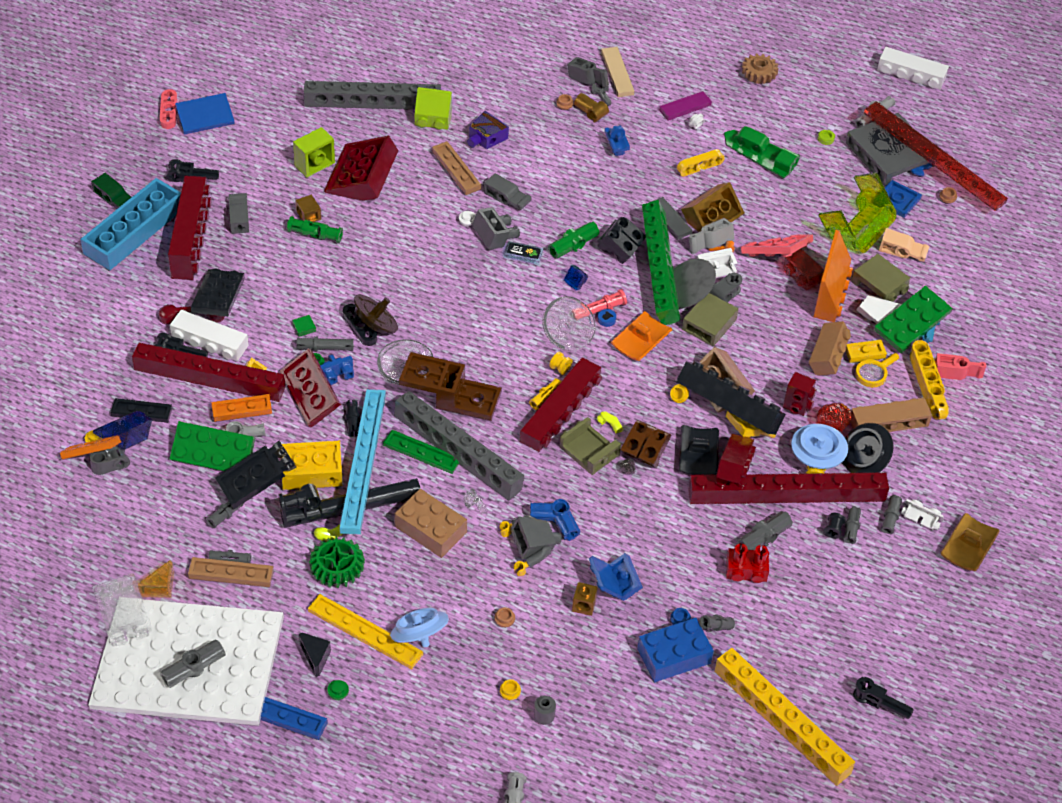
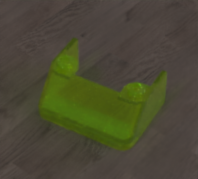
M877 172L855 175L853 177L861 192L856 198V206L859 212L849 223L842 210L818 214L829 237L833 240L835 230H839L846 248L857 254L866 253L882 236L886 228H889L896 220V210Z

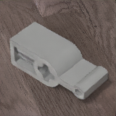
M723 218L702 227L701 232L691 234L689 236L690 252L697 253L701 249L715 248L725 244L727 241L734 240L733 223Z

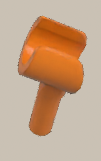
M727 241L725 246L710 248L709 251L731 248L732 252H734L735 243Z

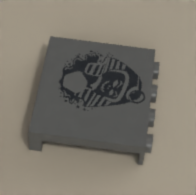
M899 112L850 130L846 138V144L884 186L888 185L892 177L931 162L932 167H935L938 158L936 151L927 144Z

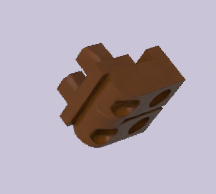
M637 420L620 450L625 455L637 460L640 459L641 462L657 468L660 457L672 435Z

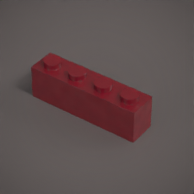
M731 434L720 459L716 478L740 484L742 477L746 478L747 471L754 458L756 446H753L755 439Z

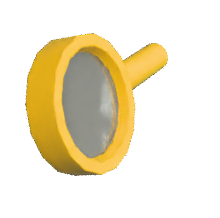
M894 353L882 362L873 359L861 361L856 368V379L866 387L873 388L883 385L888 374L887 367L897 361L899 355Z

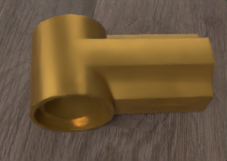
M580 93L574 100V105L586 112L587 117L590 120H594L593 122H597L609 113V108L605 102L599 101L597 103L586 94Z

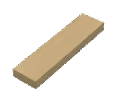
M618 47L601 49V54L617 96L634 95V88Z

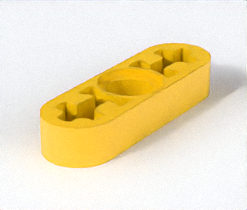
M715 149L682 160L677 165V170L684 177L699 172L701 169L705 170L720 165L725 157L719 149Z

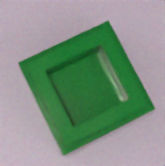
M310 315L292 320V324L299 337L316 332V326Z

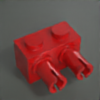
M737 544L735 548H728L726 579H732L737 582L742 580L755 583L767 582L769 575L768 548L763 545L762 550H760L761 545H758L755 550H748L744 544H742L741 549H739L740 544Z

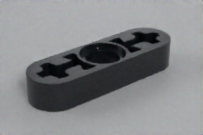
M355 304L345 305L343 307V318L358 339L365 346L375 345L377 343V332L359 318L355 311ZM357 323L365 324V326L361 328L356 327L355 325Z

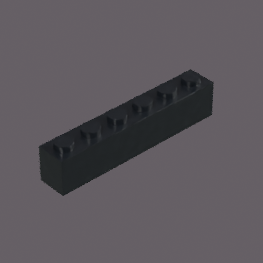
M694 360L693 363L685 362L676 382L767 434L776 435L786 415L780 411L781 407L770 403V405L765 403V398L756 394L755 396L749 394L750 390L743 386L736 387L734 381L726 377L724 379L720 378L718 372L712 369H704V364Z

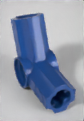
M557 499L553 503H530V516L556 523L564 540L570 541L580 535V529L570 512V505L566 500Z

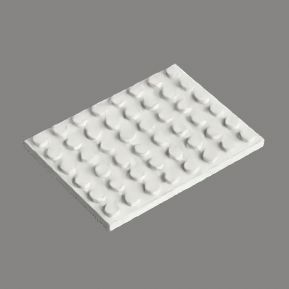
M119 597L88 704L89 708L112 712L259 726L284 619L283 612ZM215 639L221 643L226 656L205 667L200 676L188 677L171 688L167 687L160 675V671L181 660L183 654L188 650H198Z

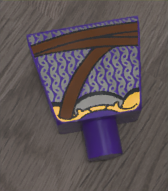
M484 111L470 125L467 143L471 148L479 144L483 148L489 149L508 139L509 126L487 111Z

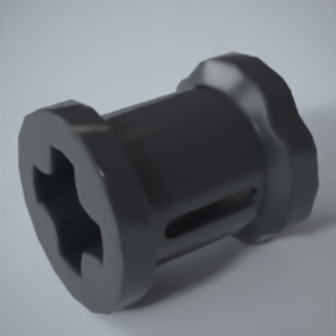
M836 512L829 514L828 524L823 530L824 535L833 539L840 538L841 527L846 521L845 517Z

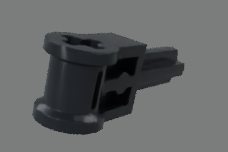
M173 159L169 162V171L166 175L170 182H184L185 176L206 177V179L217 180L219 179V170L194 168V163L182 162L178 159Z
M163 332L158 334L157 342L154 345L208 357L207 351L185 346L184 339L173 337Z
M861 677L857 680L856 688L853 692V697L857 702L867 703L877 709H880L882 706L906 719L912 716L914 711L912 707L886 695L887 689L875 684L872 679Z

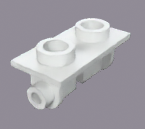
M907 499L906 506L908 508L904 507L901 514L916 523L919 517H922L920 525L938 531L941 525L938 520L943 522L944 518L941 512L935 508L928 509L915 499H912V501Z

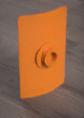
M644 311L614 338L611 344L625 356L640 361L672 331V328L658 322Z

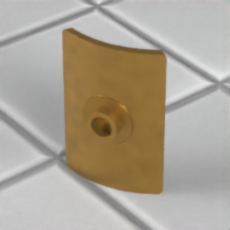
M965 513L942 549L941 555L961 568L977 571L1000 530L985 525L971 517L968 513Z

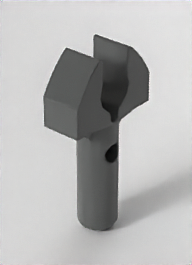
M595 83L592 84V94L600 95L603 102L610 106L612 102L606 94V91H609V86L603 87L599 84L602 88L600 89Z

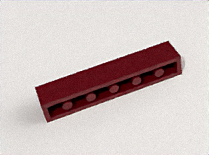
M582 357L520 430V442L537 452H540L543 447L546 448L550 444L551 437L560 432L562 424L570 420L572 412L580 408L584 397H589L594 385H599L602 379L601 366Z

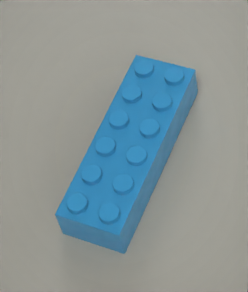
M155 178L80 239L83 254L106 269H113L177 215L181 192Z

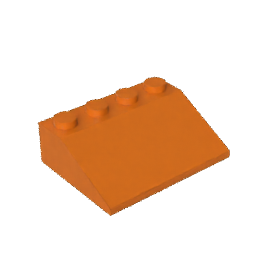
M835 230L813 316L814 318L835 322L836 316H841L843 306L839 305L840 303L844 304L846 293H843V291L848 290L850 280L846 279L851 278L853 268L850 267L851 257L839 230Z

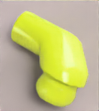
M340 524L333 529L318 527L314 530V536L327 542V538L334 540L336 536L338 538L342 535L340 534Z

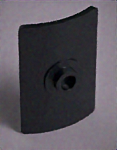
M687 425L681 426L680 472L690 475H717L718 428L702 429Z

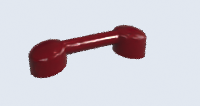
M172 304L163 306L158 313L160 322L162 324L172 323L180 310L191 313V306L175 307ZM206 314L208 320L216 323L223 321L225 316Z

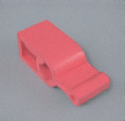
M937 353L935 359L940 377L945 379L962 380L966 376L980 379L983 378L986 369L985 362H970L964 356Z

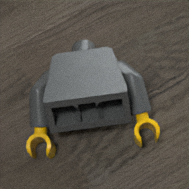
M530 515L518 517L512 520L510 524L507 521H503L499 526L501 536L503 537L510 536L512 532L522 560L526 559L525 562L517 561L514 564V570L523 568L517 572V576L525 575L527 567H533L548 557L554 546L560 544L562 540L560 532H552L549 522L536 519Z

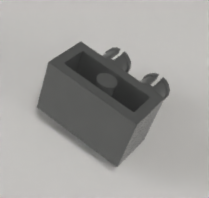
M493 207L478 209L472 226L489 250L502 248L507 239L520 236V229L517 226L506 227V225H511L512 222L509 214L499 216Z

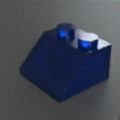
M136 411L94 429L93 434L101 438L118 435L121 443L116 446L125 450L148 439L152 419L147 417L145 413Z

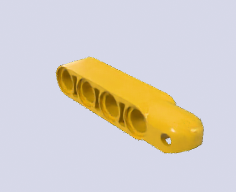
M917 340L912 345L909 357L923 398H925L935 420L946 419L949 414V407L944 396L945 388L927 342Z

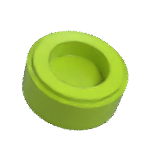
M821 130L818 134V141L821 144L830 145L835 141V134L830 130Z

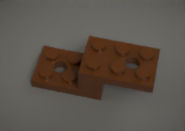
M414 352L409 353L399 378V385L436 393V408L489 421H492L502 393V387L465 379V364ZM427 371L428 373L423 375L418 372ZM481 398L483 399V401L476 402L474 401V399Z

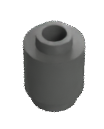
M540 696L535 701L534 718L542 725L550 724L555 719L556 702L550 696Z

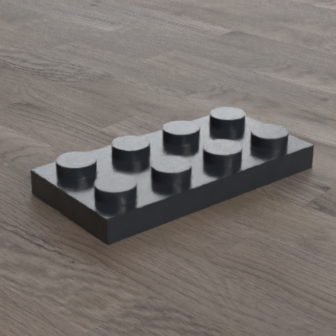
M217 268L208 269L191 305V313L228 317L244 282L245 273L223 271Z

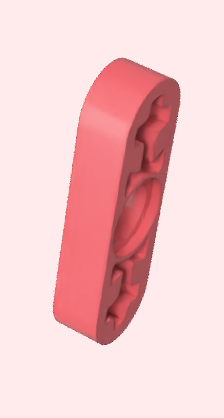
M167 89L161 94L160 125L164 129H171L176 125L177 110L175 103H177L178 99L176 91L172 89ZM166 108L173 109L171 111H165Z

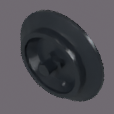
M864 423L852 429L845 437L848 444V453L842 463L850 473H880L889 464L893 455L894 443L891 434L883 426L876 423Z

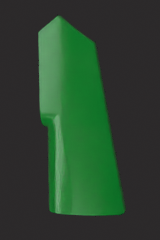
M744 126L740 131L731 130L724 132L728 147L782 178H786L800 160L799 154L771 144L765 134L750 127Z

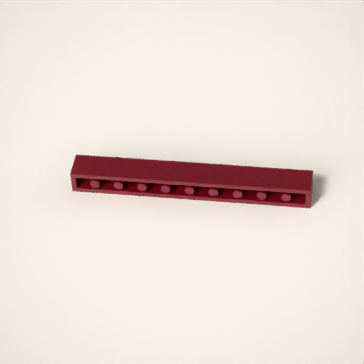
M887 473L747 474L746 478L742 477L740 484L716 478L717 475H691L688 488L690 504L886 502L889 483Z

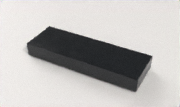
M115 398L110 414L111 417L168 423L173 407L172 404Z

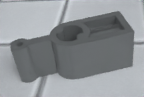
M576 57L567 64L571 79L585 84L597 83L603 87L609 85L607 70L597 68L594 62Z
M496 173L484 183V193L504 205L511 204L518 210H522L532 200L530 195L522 193L514 183Z
M247 193L229 194L231 234L249 233Z

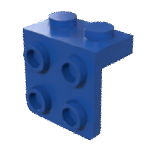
M624 553L610 564L594 556L589 558L590 569L595 574L597 586L602 592H606L624 601L643 588L628 554Z

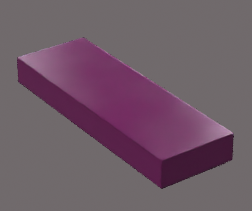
M702 91L660 106L659 110L669 121L709 107L712 101Z

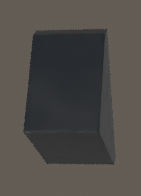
M302 632L299 634V644L315 677H318L331 653L330 641Z

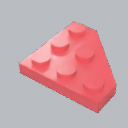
M813 234L790 235V237L782 238V241L780 237L759 242L758 245L756 241L749 242L741 246L742 254H749V256H758L759 254L775 256L776 254H781V256L787 257L813 242Z

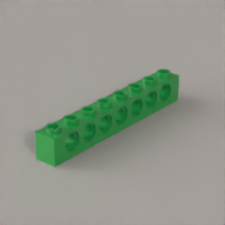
M658 199L642 204L655 311L662 324L670 325L680 322V313L666 212Z

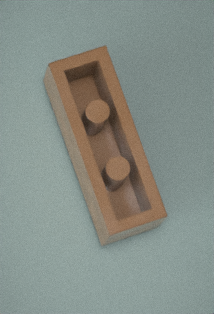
M844 321L823 324L809 360L815 375L837 373L842 356L846 351L848 340L851 337L850 330Z

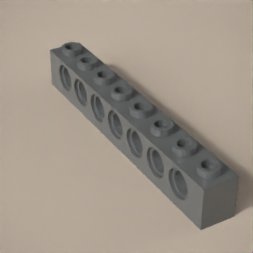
M305 81L304 107L415 110L418 87L441 90V84Z
M408 391L396 399L394 416L435 447L449 453L454 457V461L457 459L459 465L505 499L511 500L522 490L524 474L412 392Z

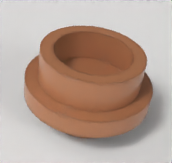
M562 94L557 99L556 104L560 109L567 110L572 108L573 100L570 95Z
M946 187L940 192L939 197L945 203H953L957 200V193L955 189Z
M500 608L495 613V622L500 627H510L515 622V614L510 608Z

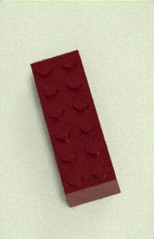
M184 177L168 252L171 279L194 280V275L198 274L199 264L197 260H201L200 247L204 245V236L202 235L206 234L207 225L205 221L209 220L208 208H211L212 198L208 196L210 195V185L207 184L206 177Z

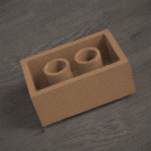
M420 488L395 513V527L442 558L467 533V519Z

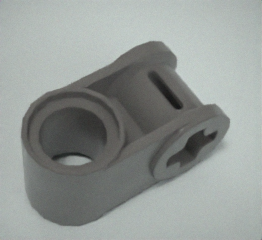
M735 272L728 274L722 280L716 282L709 293L728 303L740 293L742 276Z
M122 444L90 454L91 470L96 475L121 470L130 465V459L125 455V447Z

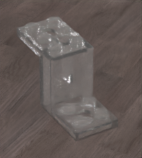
M134 573L92 586L111 645L115 644L118 647L127 644L130 638L136 637V640H140L149 636V632H152V625L147 616Z

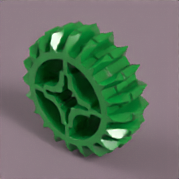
M337 536L334 540L327 538L326 543L320 541L319 546H315L314 551L311 552L309 560L311 573L316 581L320 580L322 585L328 582L329 588L333 584H336V587L339 588L342 583L347 587L348 581L354 584L355 578H360L365 564L363 551L359 545L354 544L352 539L346 541L345 537L342 540H338Z

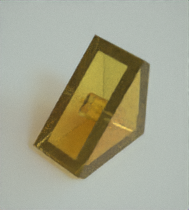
M171 560L137 584L141 597L172 598L174 568Z

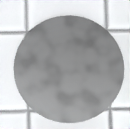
M691 259L673 269L678 306L680 308L692 306L700 302L709 294L715 284V268L704 259Z

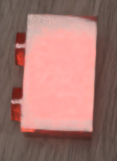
M802 248L792 253L791 256L785 257L784 272L790 275L798 286L807 291L821 283L824 269Z

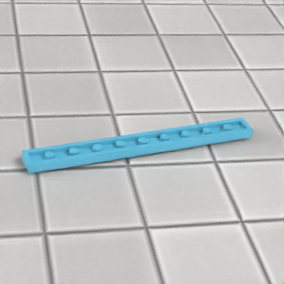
M366 390L340 523V534H361L385 405L386 390Z

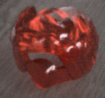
M842 403L826 404L819 409L816 424L828 425L842 432L853 419L852 412Z

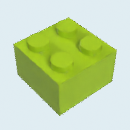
M322 127L293 141L294 166L306 178L335 163L334 138Z

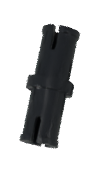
M350 400L345 403L347 412L345 422L348 425V436L353 437L354 430L356 437L358 436L360 422L358 402L352 400L351 406Z

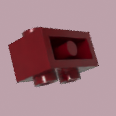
M794 372L787 385L783 408L791 411L793 414L802 416L805 415L807 410L811 411L814 405L812 399H814L817 392L815 388L816 380Z

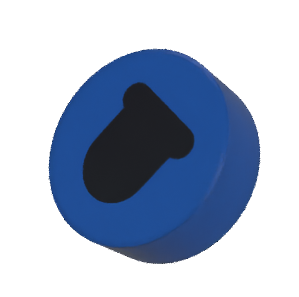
M611 309L601 310L598 313L599 324L604 327L613 326L616 323V313Z

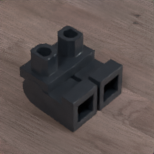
M619 217L611 223L597 242L599 244L597 246L603 252L608 251L611 253L613 251L619 257L617 260L623 264L645 240L646 234L629 219Z

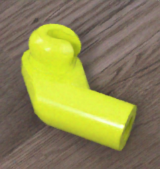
M606 411L601 412L597 416L599 423L603 425L608 422L616 434L624 430L616 416Z

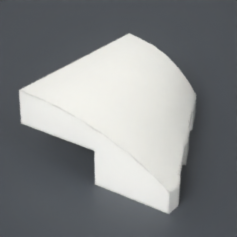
M868 295L856 310L869 321L873 320L878 324L902 304Z

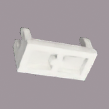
M731 248L697 255V259H704L713 265L716 271V278L737 272L734 264H737Z

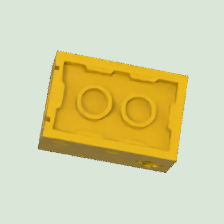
M340 440L282 444L296 465L295 469L283 472L285 474V477L282 478L283 490L300 489L306 484H314L316 488L343 486Z

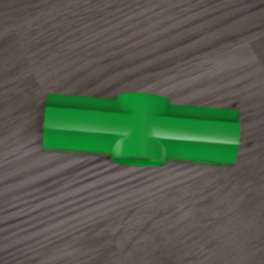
M589 222L576 230L573 228L568 229L562 238L548 245V250L557 259L572 250L577 252V249H582L586 242L598 236L600 230L595 222Z

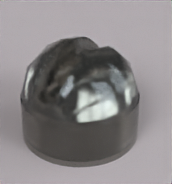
M632 458L625 459L620 463V471L623 474L635 473V463Z

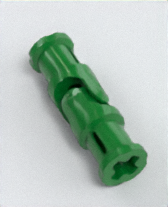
M290 216L288 220V232L295 231L304 236L309 234L311 237L322 240L330 239L336 241V243H340L343 237L342 227H329L328 224L312 222L306 219L304 221L298 220L293 216Z

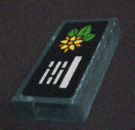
M509 241L504 258L539 265L544 248Z

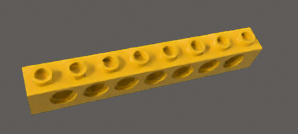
M730 648L717 658L714 672L831 782L838 786L852 774L855 761L739 653Z

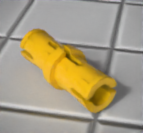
M554 378L546 387H542L539 393L529 401L530 406L534 410H538L561 381Z

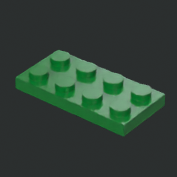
M925 285L875 326L874 331L898 352L902 353L949 315L953 308Z
M178 421L170 460L227 471L252 454L256 437Z

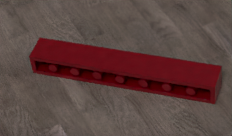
M138 342L132 355L134 370L248 396L269 394L270 400L280 402L285 390V377L281 373Z

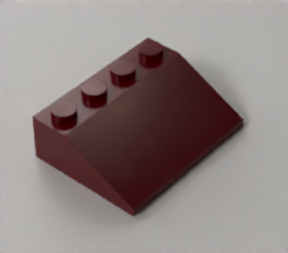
M387 135L345 144L324 192L361 201L378 198L399 151L390 136Z

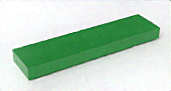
M391 430L383 442L384 447L450 474H453L459 465V461L457 459L454 461V457L444 450L395 430Z

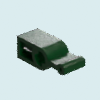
M103 173L91 181L93 192L109 205H115L119 208L132 198L126 193L123 186L107 173Z

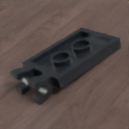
M278 441L269 449L266 445L215 479L232 507L236 509L285 477L283 472L295 469L296 465L281 442Z

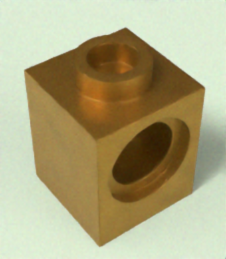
M312 194L295 200L296 212L301 220L304 221L306 219L312 222L321 220V208Z
M578 582L573 598L572 612L592 616L597 599L598 586Z

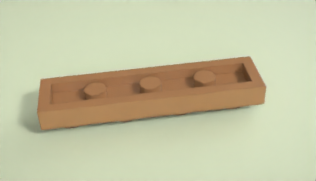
M448 141L432 147L433 154L465 195L481 190V183Z
M192 557L188 577L189 579L270 587L274 566Z

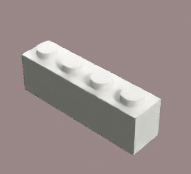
M885 47L877 70L941 90L949 66Z
M180 310L170 324L171 336L184 339L185 342L190 343L194 347H201L210 353H217L228 360L238 361L249 346L247 334L184 310Z

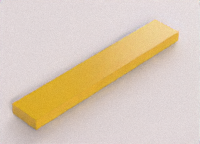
M319 594L308 607V612L411 670L423 656L422 650L407 642L393 641L388 631L322 594Z

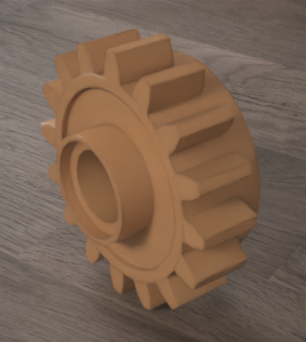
M757 53L755 56L749 55V58H745L742 63V74H745V78L749 79L750 82L752 81L756 84L770 83L778 75V63H775V59L771 60L770 55L767 57L764 54L759 56Z

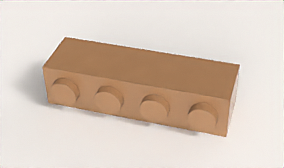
M913 398L905 401L852 408L849 421L853 429L864 423H876L886 428L889 432L928 427L932 414L925 398Z

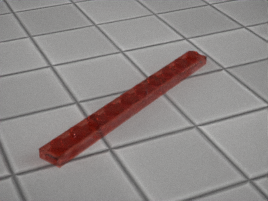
M877 101L865 109L864 114L994 211H997L1007 203L1008 198Z

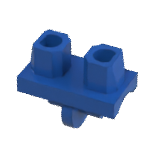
M621 125L605 128L604 132L615 156L624 155L625 151L630 150L625 130Z
M331 354L328 355L329 361L320 365L330 385L338 382L337 376L343 375L347 380L354 377L351 355L335 359L334 355Z

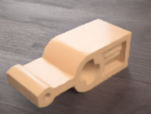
M886 228L879 251L902 258L910 256L924 262L930 246L915 242L909 235Z

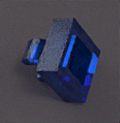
M571 265L564 281L574 290H580L582 285L586 283L588 275L576 265Z

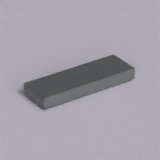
M664 197L658 198L666 212L668 230L676 240L691 235L692 229Z

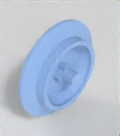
M809 424L801 427L795 432L791 442L792 451L798 460L807 466L817 469H829L838 466L845 460L848 453V444L844 436L835 428L824 424Z
M422 608L412 611L396 622V626L390 633L391 639L400 643L418 640L421 641L422 647H428L430 645L428 636L441 630L448 623L449 617L445 612L437 611L435 608Z

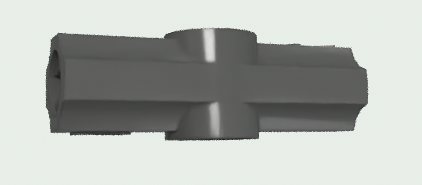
M781 511L767 521H759L752 528V531L737 540V544H740L739 549H741L742 544L746 545L748 550H755L758 545L768 546V543H773L779 534L792 526L793 521L786 511Z
M215 639L198 650L186 651L181 660L160 671V675L167 687L171 688L188 677L200 676L205 667L226 656V653L221 643Z

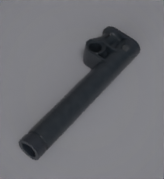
M418 479L369 489L365 510L408 501L420 489ZM314 484L303 485L294 494L285 496L282 493L278 494L284 528L341 516L346 494L320 499Z

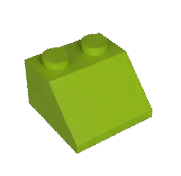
M418 87L415 106V126L448 130L452 117V91Z

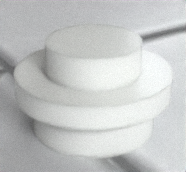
M694 114L689 120V126L694 129L699 128L705 122L703 115Z
M464 211L459 215V222L466 227L472 226L476 214L471 211Z

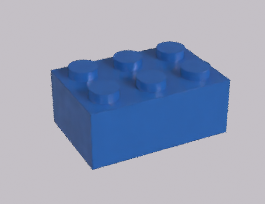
M697 618L639 636L637 650L654 683L711 664L714 653Z

